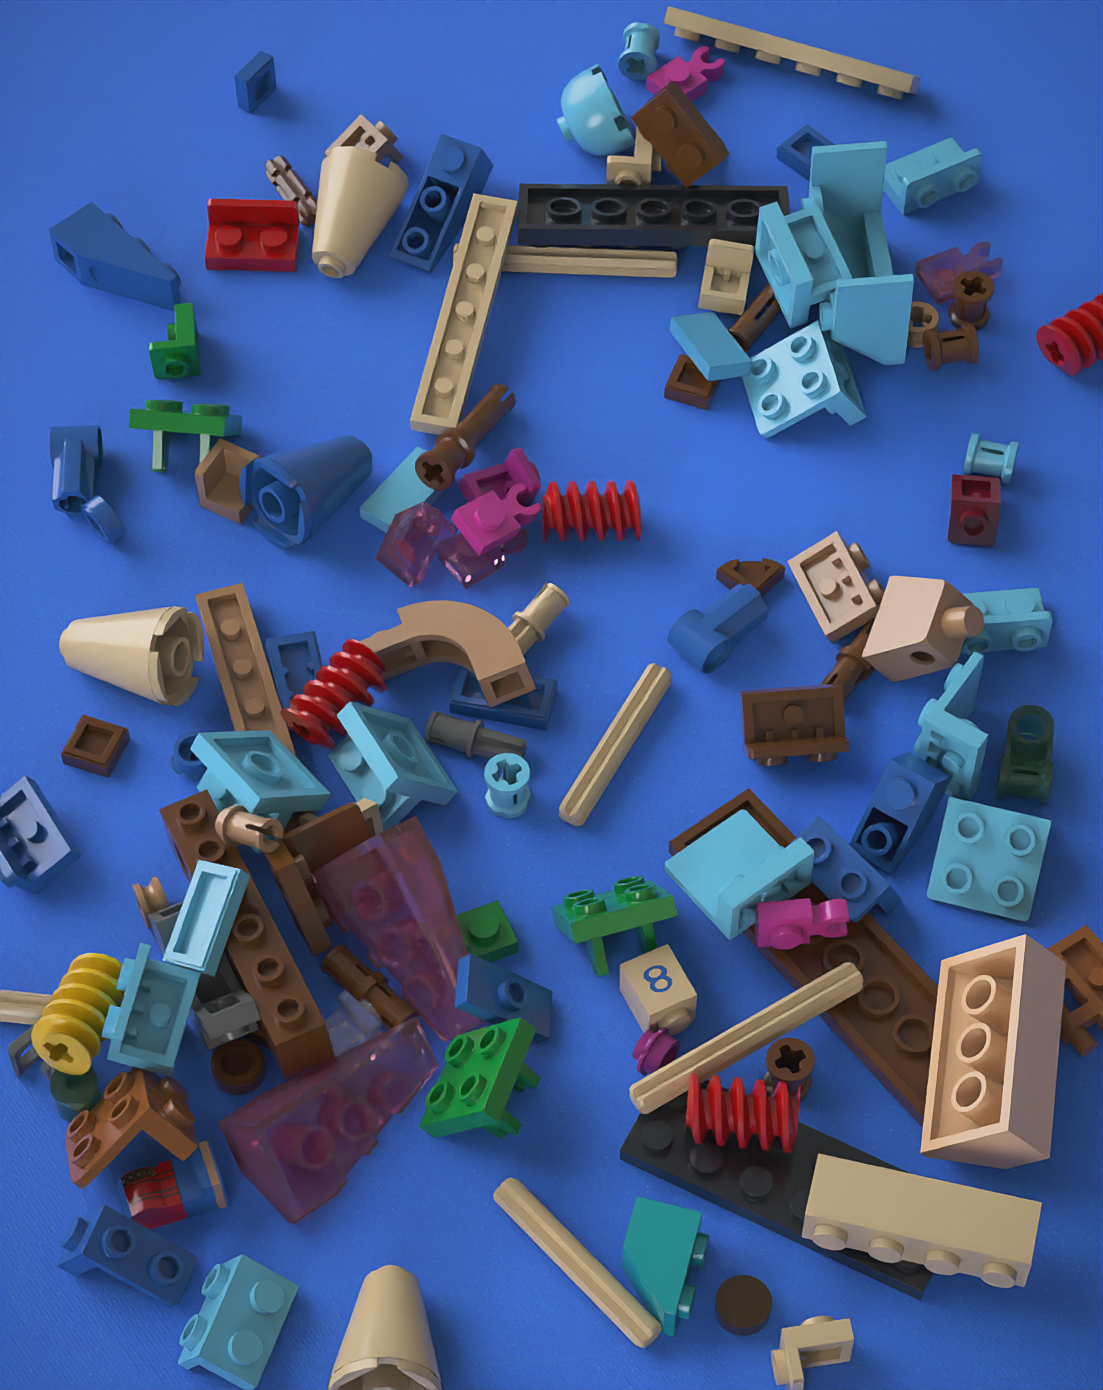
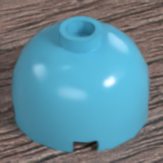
M599 64L582 71L570 80L564 88L560 100L564 116L556 120L567 143L576 140L585 152L595 156H609L634 146L635 139L615 93L608 87L606 83L608 79Z

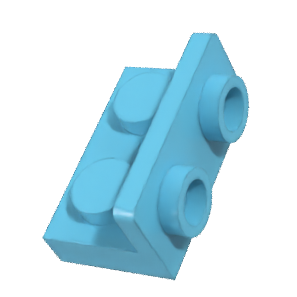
M952 137L886 164L883 191L903 215L919 208L929 207L940 199L957 192L967 191L972 186L978 184L983 154L978 148L964 152Z
M1039 588L963 593L974 606L981 610L984 617V627L979 635L965 637L960 654L967 653L972 655L975 651L984 654L988 651L1013 649L1030 651L1038 647H1047L1053 620L1051 612L1044 611Z

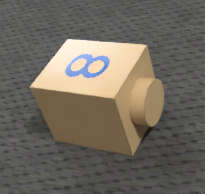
M668 944L620 964L619 990L643 1033L647 1030L655 1033L661 1027L669 1029V1036L680 1033L692 1021L696 1020L697 993Z

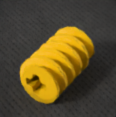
M99 953L82 954L71 962L67 974L61 979L58 989L52 994L49 1004L45 1006L40 1020L35 1023L31 1032L32 1045L37 1054L48 1065L58 1071L70 1075H82L88 1072L92 1065V1058L100 1052L101 1042L107 1039L101 1036L110 1005L121 1007L125 995L124 991L116 989L123 965L116 958Z

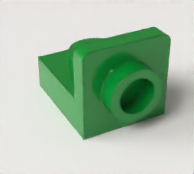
M193 303L174 304L175 323L167 324L168 341L149 343V355L156 379H176L185 376L201 375L199 334Z
M499 900L458 915L454 914L450 904L439 907L440 926L434 928L435 938L443 957L452 956L457 968L459 959L470 953L490 963L518 953L517 938Z

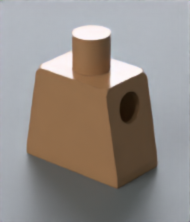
M890 576L862 658L868 661L891 682L951 668L959 658L965 637L977 636L982 632L984 627L983 614L968 598L945 580Z

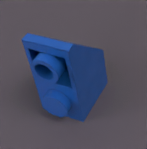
M910 752L890 759L849 845L862 858L891 874L894 873L932 820L953 776Z

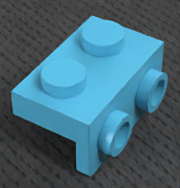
M140 943L136 959H124L116 989L124 991L125 995L121 1007L110 1005L101 1037L111 1039L107 1060L171 1077L201 973L149 959L151 945Z
M243 1254L223 1264L215 1265L202 1287V1294L206 1296L199 1314H195L188 1321L181 1334L179 1344L184 1349L178 1360V1365L186 1369L200 1365L244 1390L256 1388L299 1285Z

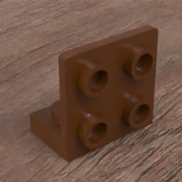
M350 802L283 834L282 839H273L272 841L280 844L279 847L273 852L263 851L297 931L314 957L333 948L325 930L333 925L331 919L391 891L393 887L361 809L356 802Z

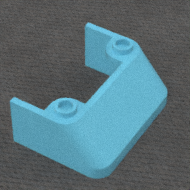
M886 141L812 147L809 198L801 199V210L818 204L853 278L836 280V291L828 293L827 300H824V303H820L819 317L821 330L829 331L832 340L883 365L904 364L914 278L913 274L893 275L881 213L887 155Z

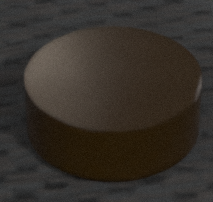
M737 1275L721 1284L716 1294L715 1314L718 1322L724 1329L735 1335L747 1336L759 1332L768 1323L772 1309V1297L769 1289L761 1280L749 1275Z

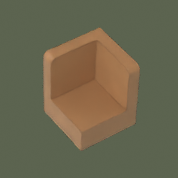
M220 438L195 470L200 507L241 525L253 509L252 503L245 507L241 499L239 487L241 470L260 456Z

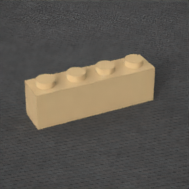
M818 1153L805 1212L802 1238L811 1239L816 1245L829 1250H842L847 1247L868 1252L871 1257L883 1262L895 1263L905 1260L923 1264L931 1272L941 1275L963 1273L981 1277L982 1281L994 1287L1009 1288L1014 1285L1025 1287L1032 1265L1042 1202Z

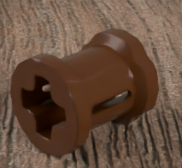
M979 271L962 272L953 281L952 293L955 301L949 307L948 316L955 328L959 329L962 323L970 322L974 325L975 330L978 331L984 328L989 321L990 313L987 308V302L993 296L994 283L985 273Z
M970 322L962 323L959 329L935 332L932 328L924 330L922 337L923 352L927 366L931 371L939 370L941 364L964 360L969 364L978 362L979 342L975 327Z
M788 1037L779 1039L770 1046L765 1062L767 1073L764 1076L768 1096H772L778 1082L783 1081L786 1082L790 1098L795 1097L801 1084L800 1102L806 1099L812 1083L811 1073L813 1072L815 1062L813 1050L807 1043L797 1038Z

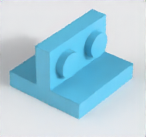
M777 201L759 207L755 253L789 327L793 328L808 322L810 305L827 300L828 293L836 291V280L853 278L818 204L786 216L783 215Z
M349 702L337 714L338 719L349 735L328 757L357 802L367 798L378 803L384 833L388 834L421 800L445 806L458 793L410 718L354 702Z
M270 730L198 733L190 748L207 767L197 789L200 792L208 790L219 813L230 806L241 805L250 814L278 820L284 830L294 812L322 810L331 795ZM270 835L265 836V839L268 840L277 838ZM251 847L256 853H263L258 848Z

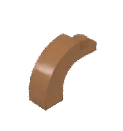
M439 600L407 605L397 609L402 622L401 625L389 630L379 631L371 637L359 641L372 649L384 664L385 672L381 674L384 681L425 664L450 662L467 668L476 676L490 708L536 689L521 649L511 631L494 615L471 604Z

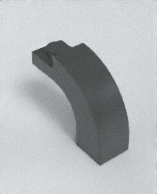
M184 901L147 915L163 957ZM224 951L215 976L200 974L189 1013L195 1029L208 1050L259 1030L256 1021L261 1020L254 999L239 984Z

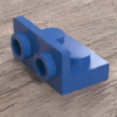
M820 816L791 842L793 843L801 837L815 851L811 882L830 900H847L849 917L852 922H858L875 904L889 915L902 902V899L893 887Z

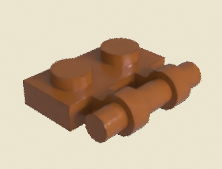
M1087 925L1048 948L1050 952L1066 962L1064 988L1081 1005L1071 1012L1063 1003L1060 1041L1065 1045L1070 1043L1081 1057L1090 1054L1098 1045L1086 1029L1096 1023L1103 1031V943Z

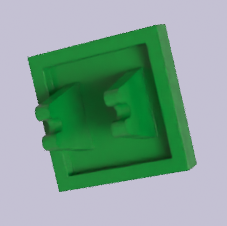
M145 400V408L130 409L129 428L153 430L152 471L162 473L167 471L171 432L200 434V464L217 443L218 436L241 434L242 415L229 414L230 405L192 404V411H184L183 401Z
M632 876L614 882V890L595 895L592 889L569 893L563 896V904L552 906L551 910L556 928L575 944L585 941L593 972L597 973L598 977L609 974L602 936L635 928L642 955L657 949L653 923L678 916L672 894L651 880L644 881L643 876Z
M522 1017L457 1035L445 1052L446 1064L441 1076L426 1097L425 1106L427 1109L419 1127L434 1138L479 1127L499 1138H505L507 1132L512 1135H518L522 1124L506 1111L505 1107L512 1089L524 1092L526 1086L532 1089H536L540 1077L524 1063L537 1028Z

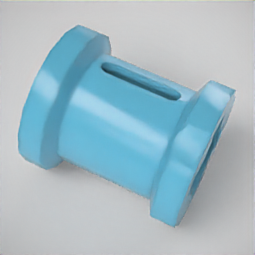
M635 22L628 25L623 33L625 50L620 54L618 68L622 75L628 79L643 81L647 79L648 75L656 71L657 61L654 53L660 46V32L656 27L648 23Z
M972 433L963 474L971 475L972 472L1000 477L1002 483L1010 484L1019 443L1012 441L1009 445L982 440L980 434Z
M503 753L494 756L488 761L484 771V779L489 787L485 795L487 808L496 816H502L507 819L519 817L526 812L528 803L531 800V793L528 787L530 781L529 765L521 756L513 753ZM499 768H502V777L499 778ZM515 794L517 795L516 804L513 801V795Z

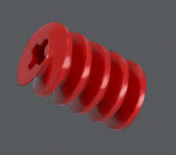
M1103 293L1097 295L1092 301L1084 302L1078 309L1068 311L1063 317H1057L1049 325H1043L1037 330L1036 340L1042 354L1050 363L1058 366L1067 375L1075 376L1081 371V366L1089 368L1095 363L1096 359L1103 360Z
M556 481L549 482L545 495H542L543 542H547L551 529H556L560 542H566L571 528H575L580 542L586 541L590 528H594L599 542L605 541L609 528L614 529L618 541H624L628 528H633L637 540L640 541L641 506L640 496L634 481H626L622 494H619L614 481H607L603 494L599 493L595 481H588L583 495L580 494L575 481L568 482L564 495H561Z
M347 639L342 645V652H335L329 659V666H322L316 673V680H309L303 687V694H296L290 701V708L282 709L280 714L288 726L307 742L313 745L318 744L324 749L331 751L335 747V743L328 732L331 730L341 736L347 733L337 714L349 702H358L361 705L371 707L375 702L368 692L369 688L381 694L388 689L381 677V674L385 672V666L372 649L355 639Z
M690 1073L685 1130L687 1127H691L695 1143L702 1144L709 1129H712L717 1145L723 1147L732 1131L736 1133L739 1147L744 1149L747 1148L753 1134H758L761 1149L764 1151H769L775 1136H780L784 1152L791 1153L797 1136L801 1084L794 1098H790L786 1082L783 1081L778 1082L773 1095L768 1096L764 1080L757 1079L750 1094H746L742 1078L735 1077L728 1092H724L719 1075H713L706 1090H702L697 1073Z

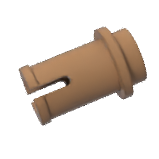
M233 805L223 809L216 819V833L229 846L237 847L244 844L269 853L275 851L280 844L265 839V836L270 835L279 839L283 838V827L278 820L250 814L241 805Z

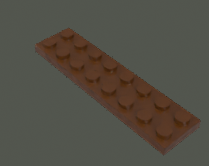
M748 788L669 841V854L673 857L740 810H746L784 848L796 837ZM812 882L788 899L810 898L811 906L830 900ZM868 912L858 922L854 923L851 920L846 922L848 933L845 936L829 938L821 935H811L810 943L799 944L791 949L781 950L772 946L757 948L754 930L755 923L744 930L742 933L795 990L800 989L845 962H851L856 966L864 980L861 991L824 1011L819 1016L923 1128L938 986Z

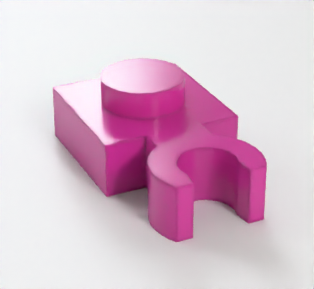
M707 46L700 47L694 51L692 60L689 62L684 61L678 56L648 75L646 89L653 95H656L669 82H674L692 102L707 92L708 82L716 81L723 76L725 60L720 58L714 63H707L709 61L710 48Z
M524 483L512 486L502 501L492 490L455 510L451 520L478 556L515 538L521 529L520 525L529 524L537 517L542 508L540 503H536L531 507H524L518 503V500L523 497L527 489Z
M810 898L757 903L754 928L757 948L772 946L781 950L791 949L799 944L810 943L811 935H821L829 938L847 935L846 922L850 920L847 900L832 899L811 906Z

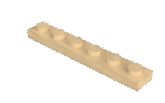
M668 6L664 19V24L676 27L675 36L699 42L701 34L716 38L714 47L739 53L742 45L756 49L754 57L756 59L779 65L781 57L797 61L795 70L820 76L823 68L837 72V82L861 88L862 81L865 80L879 84L877 93L902 100L904 92L916 94L921 78Z
M473 193L410 418L411 430L439 435L446 429H455L462 421L518 214V201Z

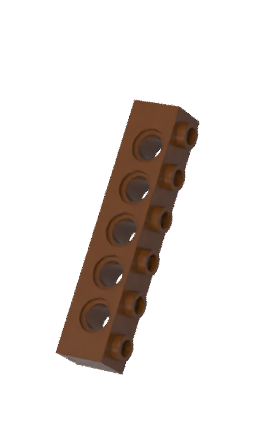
M207 789L159 809L170 845L189 884L191 883L198 860L241 869L250 875L237 847L226 845L217 835L215 823L219 812ZM250 875L226 942L224 953L239 984L254 999L261 1018L257 1023L285 1080L334 1059L335 1055L326 1023Z

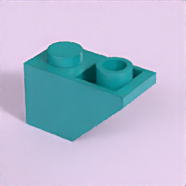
M637 1196L623 1244L622 1270L649 1313L661 1324V1332L674 1337L679 1317L688 1320L690 1318L696 1286L688 1284L692 1266L703 1267L710 1235L701 1233L702 1212Z

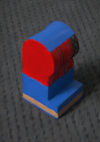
M210 1141L198 1143L199 1146L184 1162L177 1157L159 1163L156 1167L135 1169L122 1176L116 1183V1189L124 1215L142 1226L152 1229L229 1206Z

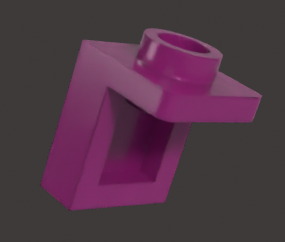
M520 447L511 450L503 464L463 475L458 486L467 503L492 490L502 501L512 486L524 483L527 489L523 497L518 500V503L524 507H530L541 488V483L536 466L528 460L523 449Z

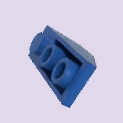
M441 134L389 257L391 259L432 273L466 222L473 193L482 194L493 168L492 162L481 147Z
M90 202L49 229L55 260L82 285L174 311V304H181L179 291L181 280L175 269L168 263L162 264L151 254L143 240L140 238L134 239L130 236L113 214H105L93 202Z

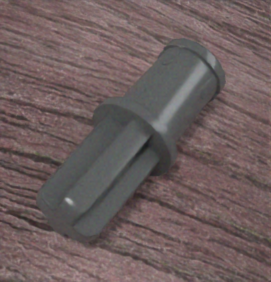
M438 711L432 712L425 730V741L427 743L446 746L464 752L469 759H474L476 754L492 759L494 756L503 753H513L524 759L527 742L524 739L484 728V721L478 719L473 723L442 714Z

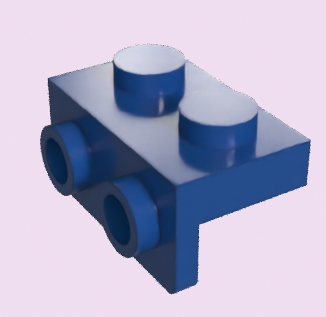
M24 775L0 796V880L10 888L16 885L36 895L75 862L81 854L36 781Z

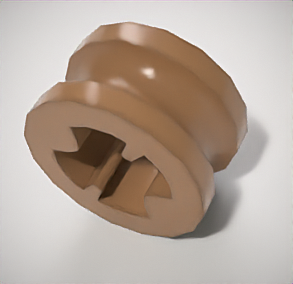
M921 301L912 302L907 346L914 348L923 347L922 337L925 329L932 328L937 332L939 315L930 304ZM913 322H921L922 327H914Z
M157 876L150 879L151 882L148 886L143 887L139 883L132 885L139 911L147 929L152 928L147 915L169 907L166 895Z

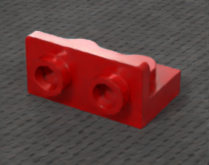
M211 198L208 200L209 228L204 256L207 270L296 272L301 233L298 203L296 201Z

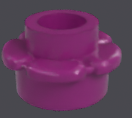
M661 1027L655 1033L647 1030L638 1040L632 1057L638 1061L637 1071L642 1075L646 1073L652 1074L666 1066L668 1062L671 1063L675 1060L680 1048V1042L669 1036L668 1028Z

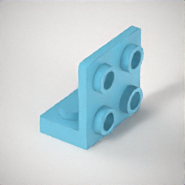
M818 320L750 358L752 361L750 375L742 377L758 431L766 439L824 407L830 414L837 412L850 426L866 418L844 347L831 339L829 331L821 330Z
M976 651L964 666L957 663L953 667L944 684L945 692L940 699L931 698L925 705L918 719V725L923 727L922 732L913 748V753L918 755L917 757L953 776L945 793L966 801H970L977 791L989 736L974 723L967 720L974 710L984 656Z
M949 797L927 890V897L944 903L1027 921L1032 909L1052 820Z
M740 810L665 862V871L718 929L731 940L755 923L757 903L788 900L811 884L815 851L801 837L786 848L780 846L746 810Z

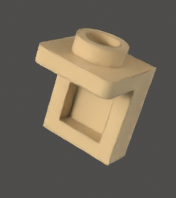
M638 126L636 128L634 157H607L606 184L651 185L652 171H661L662 156L650 142L642 137Z
M711 239L709 241L698 308L713 310L718 313L737 315L744 313L754 255V247L752 245Z
M816 1316L803 1321L800 1326L782 1328L779 1349L771 1351L772 1368L776 1384H786L787 1390H803V1368L849 1362L854 1344L850 1318L834 1320L831 1316Z

